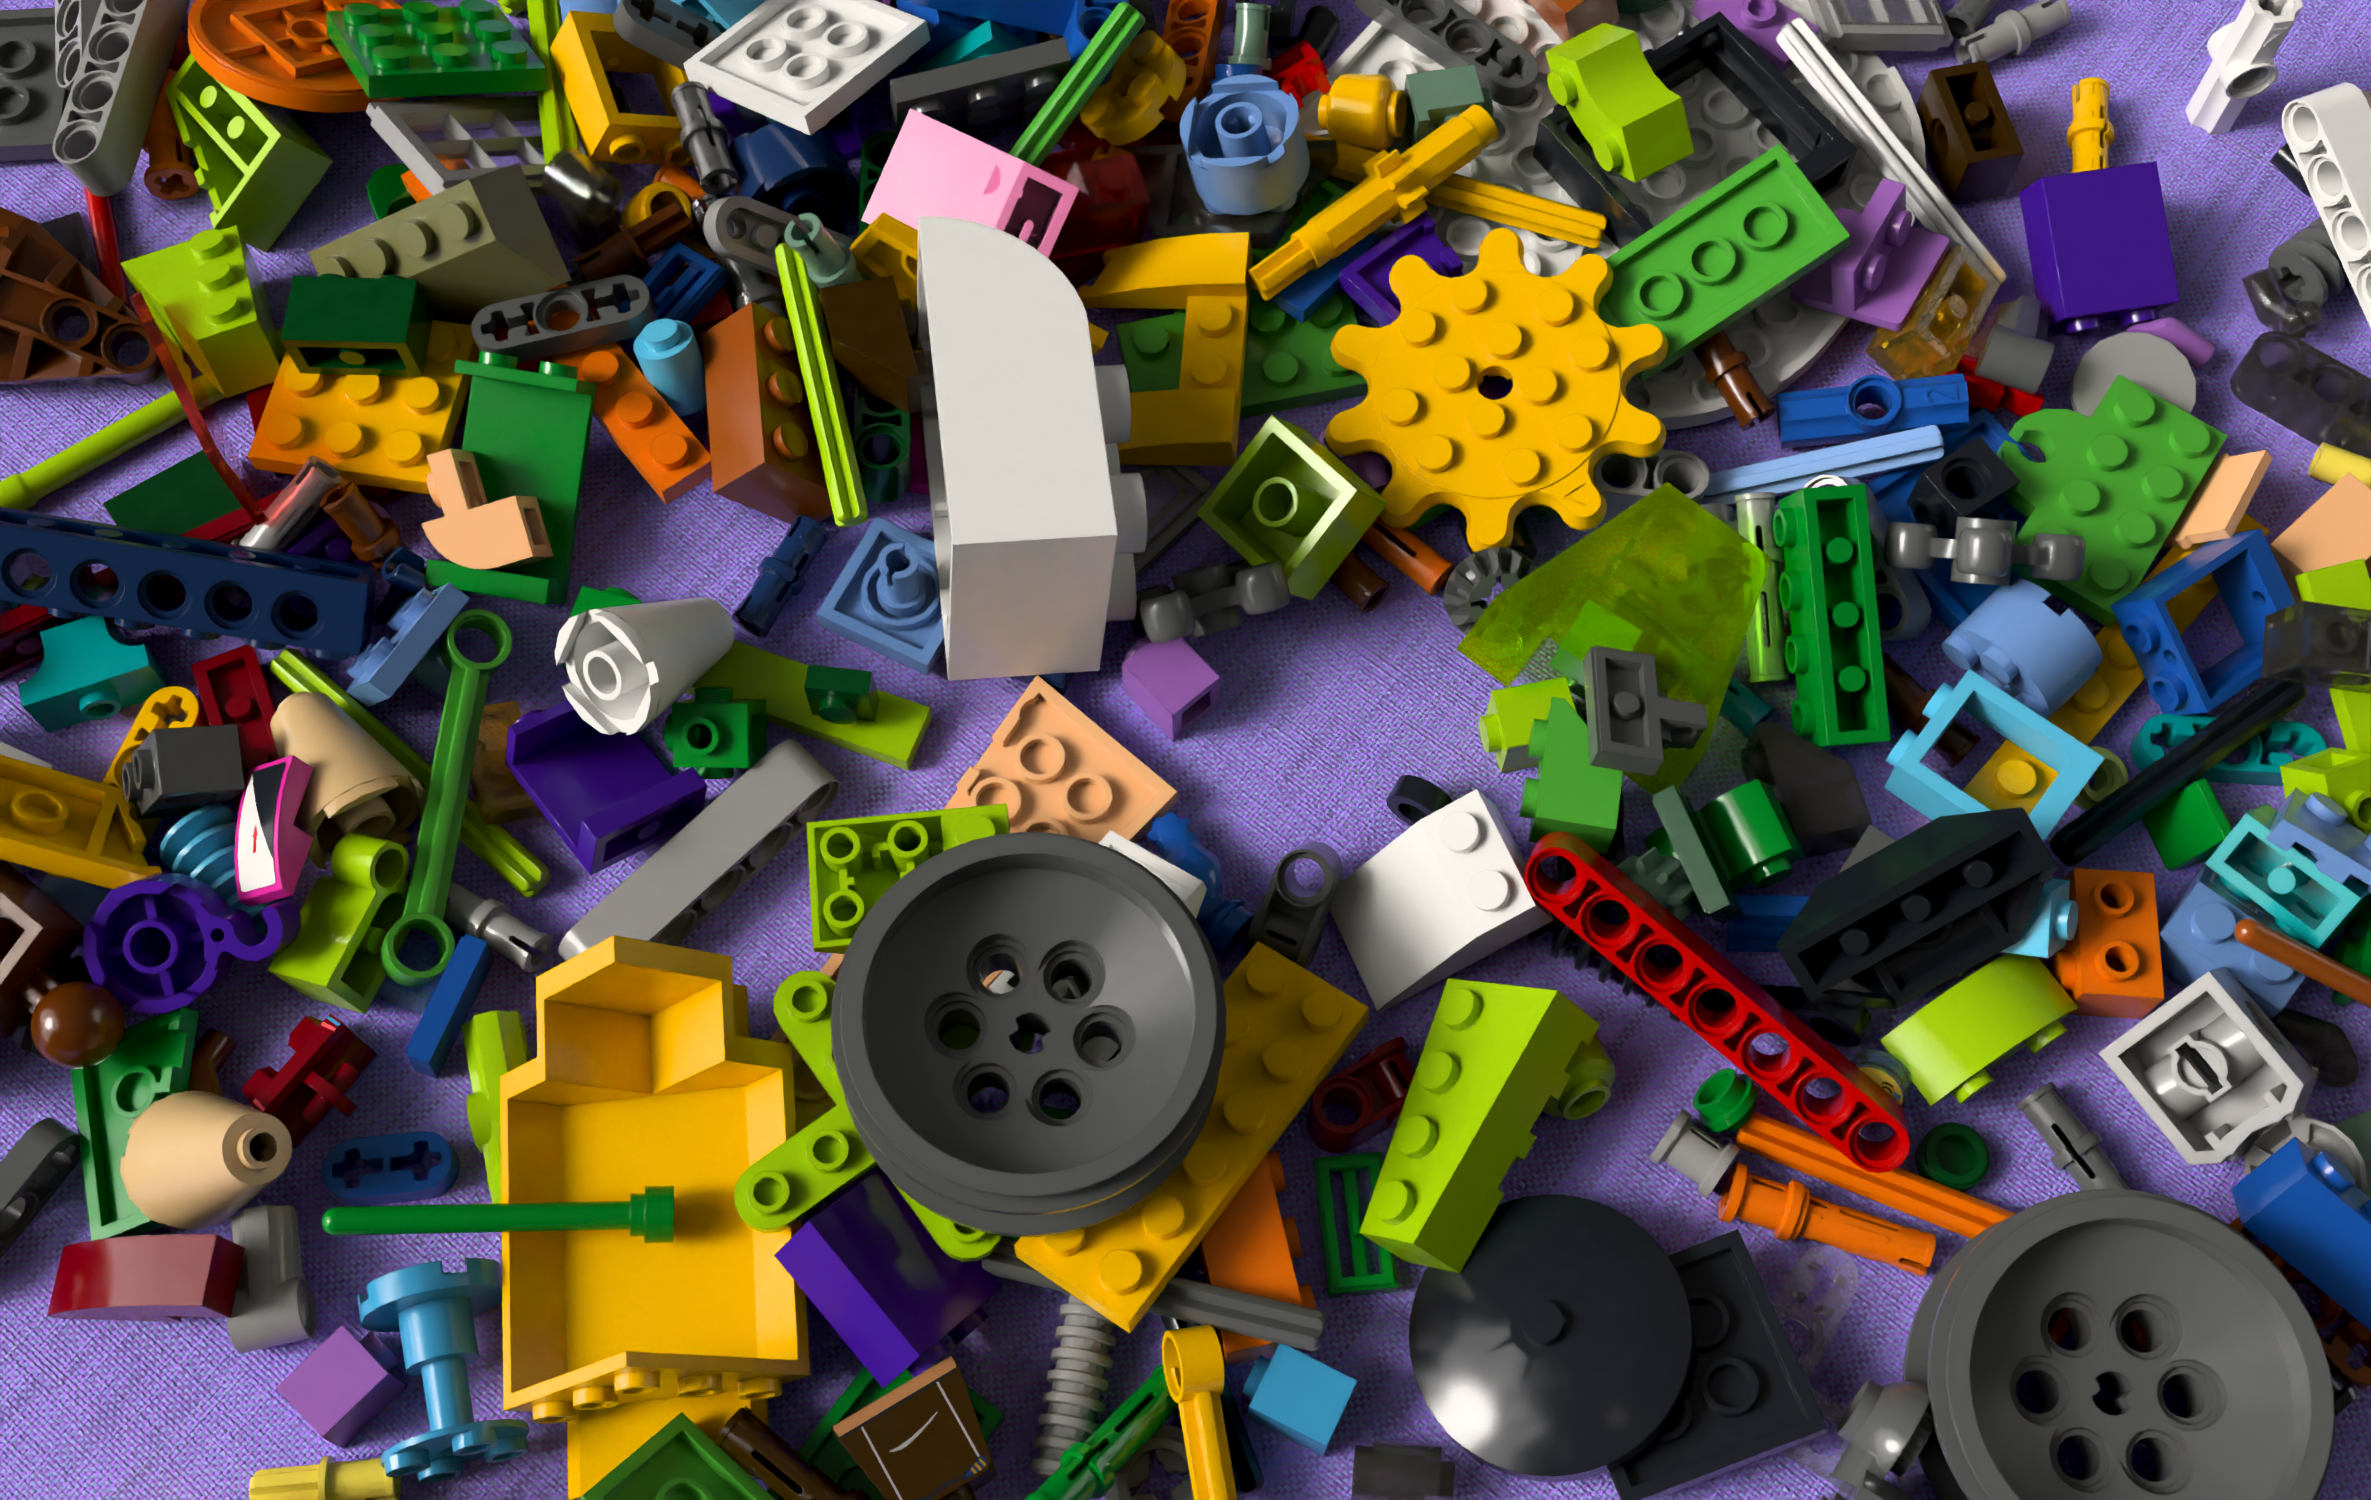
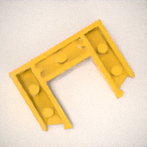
M1249 232L1208 233L1161 238L1106 250L1102 255L1106 266L1093 286L1082 284L1077 291L1085 308L1186 309L1179 389L1130 393V439L1128 443H1116L1120 464L1233 466L1237 459L1251 285L1248 281L1251 277L1248 270L1253 267Z

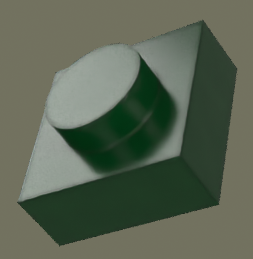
M808 665L804 689L812 715H819L828 722L842 725L855 723L856 720L875 722L879 697L871 671Z

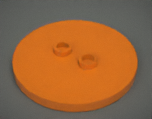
M195 0L188 14V44L194 59L214 79L245 96L289 109L326 113L364 111L370 102H394L404 98L369 99L327 34L326 11L344 10V6L352 3L372 4L379 9H402V6L393 0Z

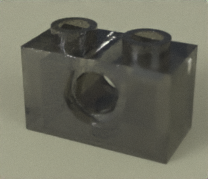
M2301 601L2265 617L2261 678L2371 694V611Z

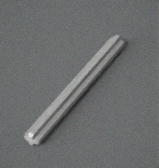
M1798 17L1784 25L1776 37L1777 43L1885 179L1906 184V205L1927 231L1949 238V250L1946 255L1975 292L1984 298L1999 290L2008 280V272L1804 18Z

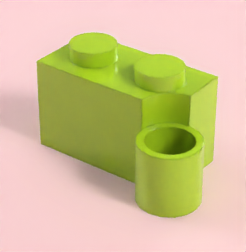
M349 833L340 839L332 853L331 869L333 876L327 875L317 879L300 910L301 928L297 938L287 948L277 952L268 971L307 998L366 1014L386 976L379 960L380 944L392 926L403 917L409 883L405 881L409 869V858L406 849L399 843L360 833ZM410 929L402 930L397 935L393 943L396 956Z

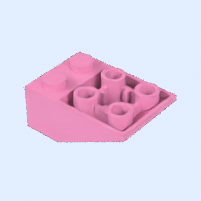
M910 108L861 221L871 224L884 212L918 230V216L959 218L1002 230L1031 245L1049 258L1080 188Z

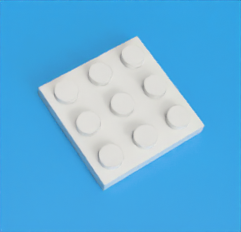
M766 0L684 62L683 65L688 80L700 82L706 87L707 91L811 136L817 130L826 126L832 118L856 99L865 95L871 87L895 68L905 63L910 56L931 39L926 20L876 0Z

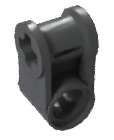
M1312 841L1301 844L1281 858L1276 866L1266 895L1252 919L1245 938L1244 949L1250 951L1259 941L1304 969H1309L1321 943L1327 925V916L1342 882L1344 871L1342 861L1333 848L1325 843ZM1298 859H1312L1319 864L1324 874V882L1321 889L1309 890L1299 884L1294 873L1295 863Z

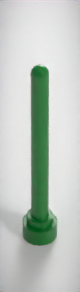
M645 1186V1193L631 1194V1201L333 1207L323 1215L322 1226L328 1234L333 1236L630 1229V1236H644L645 1243H673L674 1186Z

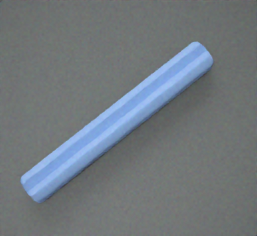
M1928 425L1709 473L1710 479L1702 503L1732 506L1736 505L1734 497L1737 495L1755 492H1774L1775 496L1792 493L1804 488L1811 479L1820 475H1836L1856 479L1939 461L1944 456L1943 437L1937 426Z

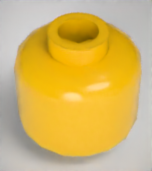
M1342 74L1333 82L1329 94H1323L1319 100V126L1322 130H1328L1329 137L1332 140L1375 152L1387 150L1393 144L1395 137H1401L1405 131L1407 122L1406 95L1403 90H1397L1394 81L1386 75Z

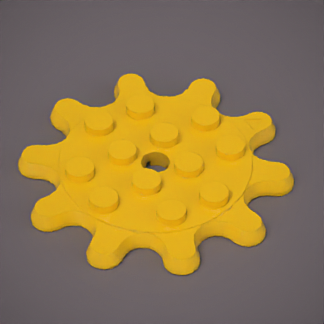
M1497 228L1489 232L1482 240L1479 247L1477 266L1472 272L1464 276L1453 278L1441 276L1433 270L1428 262L1419 256L1406 255L1401 257L1392 266L1389 273L1390 287L1401 304L1399 317L1391 324L1380 328H1369L1355 324L1345 325L1336 332L1330 346L1334 361L1339 366L1356 371L1362 375L1367 382L1368 392L1362 403L1336 414L1329 421L1325 430L1326 442L1329 448L1338 455L1354 456L1363 452H1375L1389 460L1392 466V478L1380 494L1388 504L1379 514V518L1385 525L1403 529L1413 525L1432 506L1439 504L1452 505L1459 509L1466 518L1467 541L1473 552L1492 547L1509 548L1513 540V526L1516 517L1530 506L1543 505L1551 507L1570 528L1579 531L1597 527L1604 520L1607 513L1606 499L1596 486L1593 478L1598 462L1604 457L1615 453L1626 454L1635 458L1652 457L1660 452L1665 445L1667 433L1662 421L1658 417L1632 406L1626 397L1627 384L1634 375L1641 371L1652 369L1665 360L1668 353V339L1665 334L1651 324L1615 327L1606 324L1601 319L1598 307L1602 298L1608 293L1613 284V270L1604 258L1596 254L1581 256L1569 269L1560 275L1552 277L1537 276L1530 273L1525 267L1524 246L1520 237L1509 229ZM1485 375H1488V377L1502 376L1508 380L1511 379L1513 385L1511 392L1506 397L1495 400L1485 398L1479 393L1478 388L1483 382Z

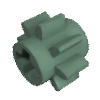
M1652 847L1640 858L1632 854L1616 867L1681 922L1691 914L1690 909L1684 902L1695 892L1680 860L1669 855H1660L1658 848ZM1614 900L1616 910L1622 917V920H1627L1629 918L1628 910L1623 904Z

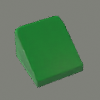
M2206 779L2192 783L2143 816V823L2165 867L2169 871H2176L2206 862L2233 830L2210 783Z

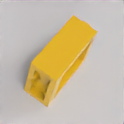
M570 10L550 47V51L588 161L615 162L618 164H679V167L694 166L693 158L688 156L682 148L680 142L682 128L670 101L672 90L676 86L689 81L686 71L622 39L613 26V14ZM604 70L653 74L667 116L619 113Z

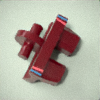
M329 1014L324 1021L311 1016H305L289 1034L288 1046L296 1052L279 1072L270 1066L258 1069L242 1087L244 1095L250 1101L249 1107L270 1114L285 1125L290 1134L294 1149L309 1131L317 1126L332 1107L348 1118L352 1116L358 1107L344 1094L377 1055L372 1048L359 1039L343 1022L332 1014Z

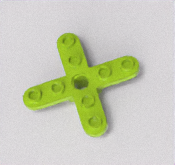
M815 970L799 971L788 976L778 986L773 998V1010L780 1028L825 1088L836 1106L752 1164L739 1177L734 1189V1204L741 1219L751 1229L762 1233H778L793 1226L878 1165L866 1149L855 1128L837 1074L831 1037L832 999L836 983L828 975ZM958 1025L948 1029L942 1036L941 1042L948 1048L963 1050L972 1046L977 1041L979 1034L972 1027ZM1026 1033L1019 1037L1020 1049L1018 1051L1026 1054L1031 1053L1035 1042V1033ZM985 1088L979 1089L973 1096H975ZM893 1182L937 1245L949 1257L962 1262L978 1261L989 1256L999 1246L1003 1235L985 1233L945 1219L917 1203Z

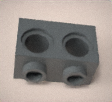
M237 724L153 729L131 755V763H124L122 768L125 800L127 802L136 801L138 819L187 816L204 806L218 803L228 805L245 788Z

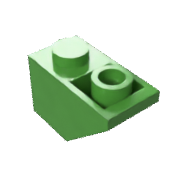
M1552 697L1546 719H1533L1529 740L1528 757L1539 759L1537 779L1525 778L1519 816L1531 818L1528 842L1537 843L1546 834L1557 831L1569 832L1581 838L1597 853L1607 854L1617 827L1623 771L1590 766L1587 724L1566 699Z

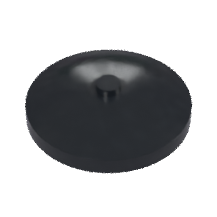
M1535 1195L1510 1200L1498 1205L1460 1273L1432 1267L1426 1268L1412 1305L1409 1325V1347L1413 1372L1419 1390L1438 1423L1458 1445L1479 1461L1505 1474L1539 1482H1566L1581 1480L1610 1471L1631 1460L1660 1435L1674 1416L1688 1387L1694 1360L1695 1331L1688 1296L1680 1277L1668 1255L1644 1228L1617 1210L1596 1201L1567 1195Z

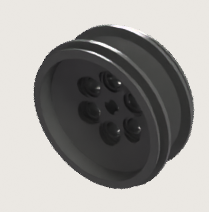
M1044 832L998 834L966 842L926 860L904 875L870 909L856 930L845 952L837 975L831 1012L832 1051L849 1112L866 1149L882 1171L917 1203L945 1219L985 1233L1011 1237H1043L1066 1234L1105 1222L1134 1207L1160 1187L1189 1154L1201 1134L1210 1113L1223 1060L1226 1039V1003L1223 982L1209 941L1194 915L1177 894L1143 865L1111 848L1074 836ZM999 970L1010 971L1021 980L1012 991L1002 994L993 993L983 985V982L988 975ZM1077 976L1089 984L1090 990L1083 997L1065 999L1053 990V986L1061 978ZM958 1025H966L976 1030L979 1037L972 1046L963 1050H954L941 1042L942 1036L948 1029ZM1026 1033L1042 1035L1043 1050L1034 1054L1018 1051L1020 1049L1019 1037ZM1103 1036L1116 1042L1121 1050L1115 1058L1105 1062H1098L1087 1057L1082 1047L1092 1038ZM985 1087L1001 1089L1009 1097L1006 1105L994 1113H981L975 1110L969 1102L979 1089ZM1059 1092L1068 1093L1075 1097L1080 1104L1078 1111L1074 1115L1062 1120L1049 1117L1040 1106L1048 1096Z
M2125 1189L2085 1190L2063 1194L2039 1202L1988 1227L1953 1254L1935 1275L1927 1288L1912 1321L1906 1343L1903 1381L1926 1383L1928 1387L1930 1401L1925 1411L1932 1415L1934 1428L1918 1459L1928 1481L1940 1500H2317L2327 1475L2333 1450L2335 1430L2334 1390L2330 1367L2321 1338L2301 1298L2280 1269L2240 1232L2217 1217L2193 1205L2167 1196ZM2053 1313L2064 1317L2072 1326L2074 1341L2069 1350L2058 1347L2050 1337L2048 1322ZM2125 1316L2134 1318L2144 1330L2145 1343L2140 1352L2131 1349L2121 1336L2120 1327ZM2021 1375L2031 1377L2041 1387L2043 1401L2037 1413H2032L2025 1409L2018 1400L2016 1387ZM2095 1378L2103 1381L2111 1392V1396L2107 1397L2104 1401V1406L2108 1413L2101 1411L2093 1401L2092 1396L2096 1395L2100 1390L2099 1383ZM2167 1379L2177 1383L2184 1391L2186 1408L2180 1417L2170 1412L2164 1404L2162 1391ZM2064 1439L2073 1442L2083 1456L2082 1472L2076 1479L2064 1473L2058 1463L2057 1452L2059 1445ZM2138 1441L2145 1444L2152 1451L2155 1458V1471L2148 1481L2141 1478L2135 1472L2131 1463V1452Z

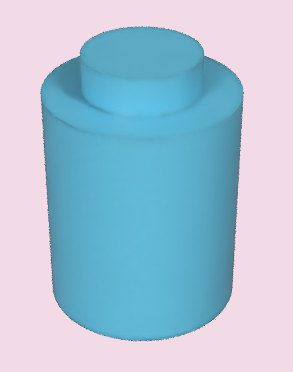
M666 318L655 320L646 325L635 339L633 350L647 381L657 390L678 417L690 415L707 406L704 358L691 326L683 321Z

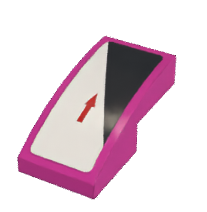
M294 755L250 768L244 786L245 789L242 793L235 832L234 860L238 899L248 907L293 896L313 841L312 836L294 826L293 823L314 768Z

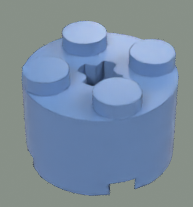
M1245 74L1231 76L1212 84L1213 93L1199 103L1195 97L1186 106L1180 121V136L1192 178L1206 209L1217 215L1226 213L1253 215L1266 211L1279 213L1291 208L1297 200V192L1304 184L1310 169V155L1296 99L1291 92L1289 96L1280 90L1277 81L1262 75Z
M2011 578L2010 586L2002 585L1997 588L1941 644L1942 650L1958 667L1966 672L1969 669L2046 720H2049L2093 677L2094 673L2099 669L2097 666L2103 661L2102 651L2090 630L2069 608L2061 616H2058L2043 603L2052 594L2030 581L2021 578Z

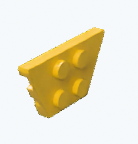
M0 755L1 860L42 870L54 877L72 878L109 889H116L147 876L162 873L160 866H148L143 851L147 840L140 825L130 817L131 807L125 800L124 792L121 788Z

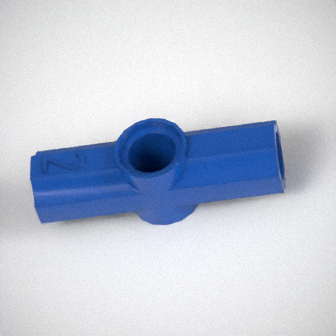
M1963 373L1892 381L1882 375H1868L1859 378L1851 386L1778 393L1776 395L1777 425L1781 449L1855 442L1928 425L1937 426L1940 432L1964 430L1969 425V397L1967 382H1965ZM1872 403L1881 406L1887 414L1882 418L1873 420L1862 417L1856 409L1861 405Z

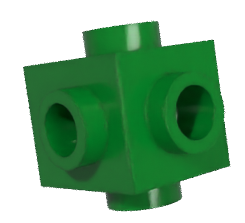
M732 687L694 688V698L672 703V713L668 714L665 721L664 737L667 749L673 751V767H695V770L702 779H727L734 777V768H750L767 754L766 699H733Z

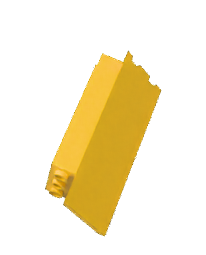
M617 935L605 939L536 977L537 1057L500 1076L501 1203L631 1201V1194L645 1193V1186H674L673 1243H645L644 1236H630V1229L501 1232L503 1411L533 1412V1422L539 1424L566 1422L568 1500L581 1499L582 1495L681 1412L713 1442H715L727 1421L740 1408H745V1406L751 1409L752 1413L769 1427L768 1399L782 1395L783 1384L810 1376L806 1294L774 1256L802 1228V1219L781 1232L762 1233L751 1229L741 1219L734 1204V1189L739 1177L752 1164L797 1133L792 1044L750 1038L747 986L733 984L732 956ZM721 1448L753 1479L759 1478L724 1448Z

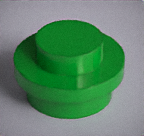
M1731 1068L1717 1071L1704 1081L1693 1099V1106L1699 1112L1700 1123L1710 1132H1720L1725 1129L1733 1131L1740 1128L1752 1117L1756 1110L1755 1100L1758 1094V1085L1748 1075L1737 1074Z

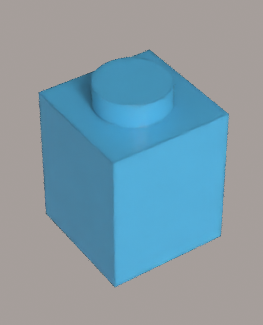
M1279 1344L1272 1360L1259 1355L1244 1385L1242 1394L1252 1398L1247 1418L1324 1457L1353 1395L1357 1380L1290 1346Z

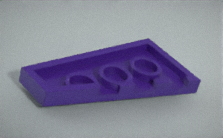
M1426 210L1343 268L1339 274L1338 286L1383 327L1395 321L1401 313L1400 301L1393 293L1389 284V273L1392 266L1401 257L1406 255L1419 256L1428 262L1437 274L1449 278L1464 276L1462 272L1463 263L1451 246L1446 248L1435 233L1436 223ZM1485 375L1478 391L1485 398L1491 400L1501 399L1511 392L1513 387L1512 380L1502 376L1488 377V375Z

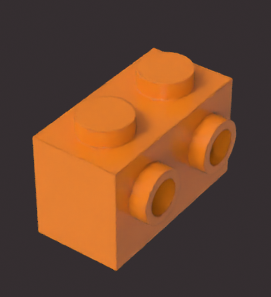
M2073 868L2064 880H2070L2069 900H2075L2078 904L2077 929L2074 938L2071 941L2066 940V946L2054 954L2051 965V974L2079 1007L2070 1015L2143 1019L2165 999L2154 873Z

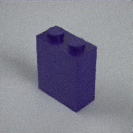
M2157 161L2041 177L2019 192L2036 298L2042 302L2043 313L2050 319L2049 329L2064 327L2065 336H2076L2102 329L2101 322L2121 319L2122 328H2129L2135 323L2159 319V311L2180 302Z
M881 1168L810 1219L774 1255L883 1389L905 1370L914 1378L931 1368L949 1352L940 1341L947 1335L950 1336L956 1345L989 1318L981 1308V1305L1002 1288L993 1275L982 1268L980 1260L962 1262L949 1257L937 1245Z

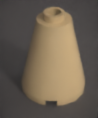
M298 692L285 698L273 715L270 727L279 759L294 755L314 768L295 818L297 827L313 837L308 852L310 860L317 868L327 870L325 862H331V856L336 844L349 833L369 835L404 846L411 839L406 829L418 816L422 820L427 795L424 785L328 695L320 692Z
M184 1091L153 1102L133 1121L127 1133L130 1134L125 1156L121 1157L120 1174L129 1199L148 1219L175 1228L201 1229L228 1219L279 1177L289 1164L292 1154V1141L285 1125L270 1114L211 1092Z

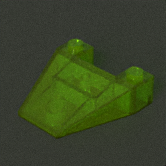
M1666 482L1497 595L1456 649L1508 688L1515 686L1550 638L1582 662L1590 647L1595 645L1655 655L1658 691L1667 694L1669 699L1704 704L1706 707L1707 728L1703 731L1693 749L1672 747L1663 749L1664 761L1655 776L1623 771V774L1652 796L1672 785H1675L1678 789L1706 753L1772 557Z

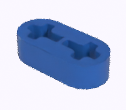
M416 1131L353 1138L340 1142L325 1157L321 1174L324 1185L340 1201L350 1206H372L426 1200L443 1195L452 1188L458 1179L460 1161L456 1151L442 1136L434 1132ZM427 1150L441 1161L440 1165L429 1168L428 1179L424 1180L413 1170H399V1166L421 1163L423 1152ZM361 1158L370 1168H383V1172L361 1175L359 1186L355 1188L342 1177L343 1172L354 1170L355 1159Z

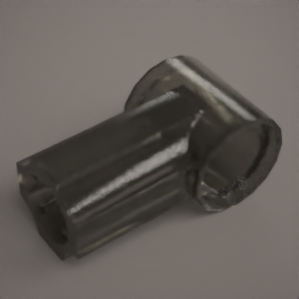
M568 148L556 154L544 171L542 186L546 193L560 203L576 249L580 253H584L621 231L618 227L621 225V214L618 206L623 196V185L578 149Z

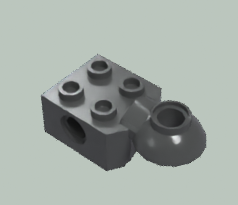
M1870 1378L1865 1381L1845 1411L1836 1430L1837 1435L1849 1442L1830 1475V1481L1839 1490L1834 1492L1829 1499L1822 1495L1818 1500H1915L1885 1481L1884 1478L1889 1471L1898 1477H1902L1913 1465L1931 1435L1934 1423L1932 1415L1925 1411L1930 1401L1926 1383L1898 1381L1881 1386Z

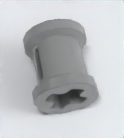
M1682 1109L1649 1159L1656 1164L1663 1161L1696 1183L1698 1185V1194L1707 1198L1740 1148L1733 1143L1724 1146L1692 1124L1691 1115Z

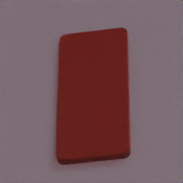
M139 291L130 296L129 298L207 458L254 523L260 526L269 521L267 513L191 361L144 294Z

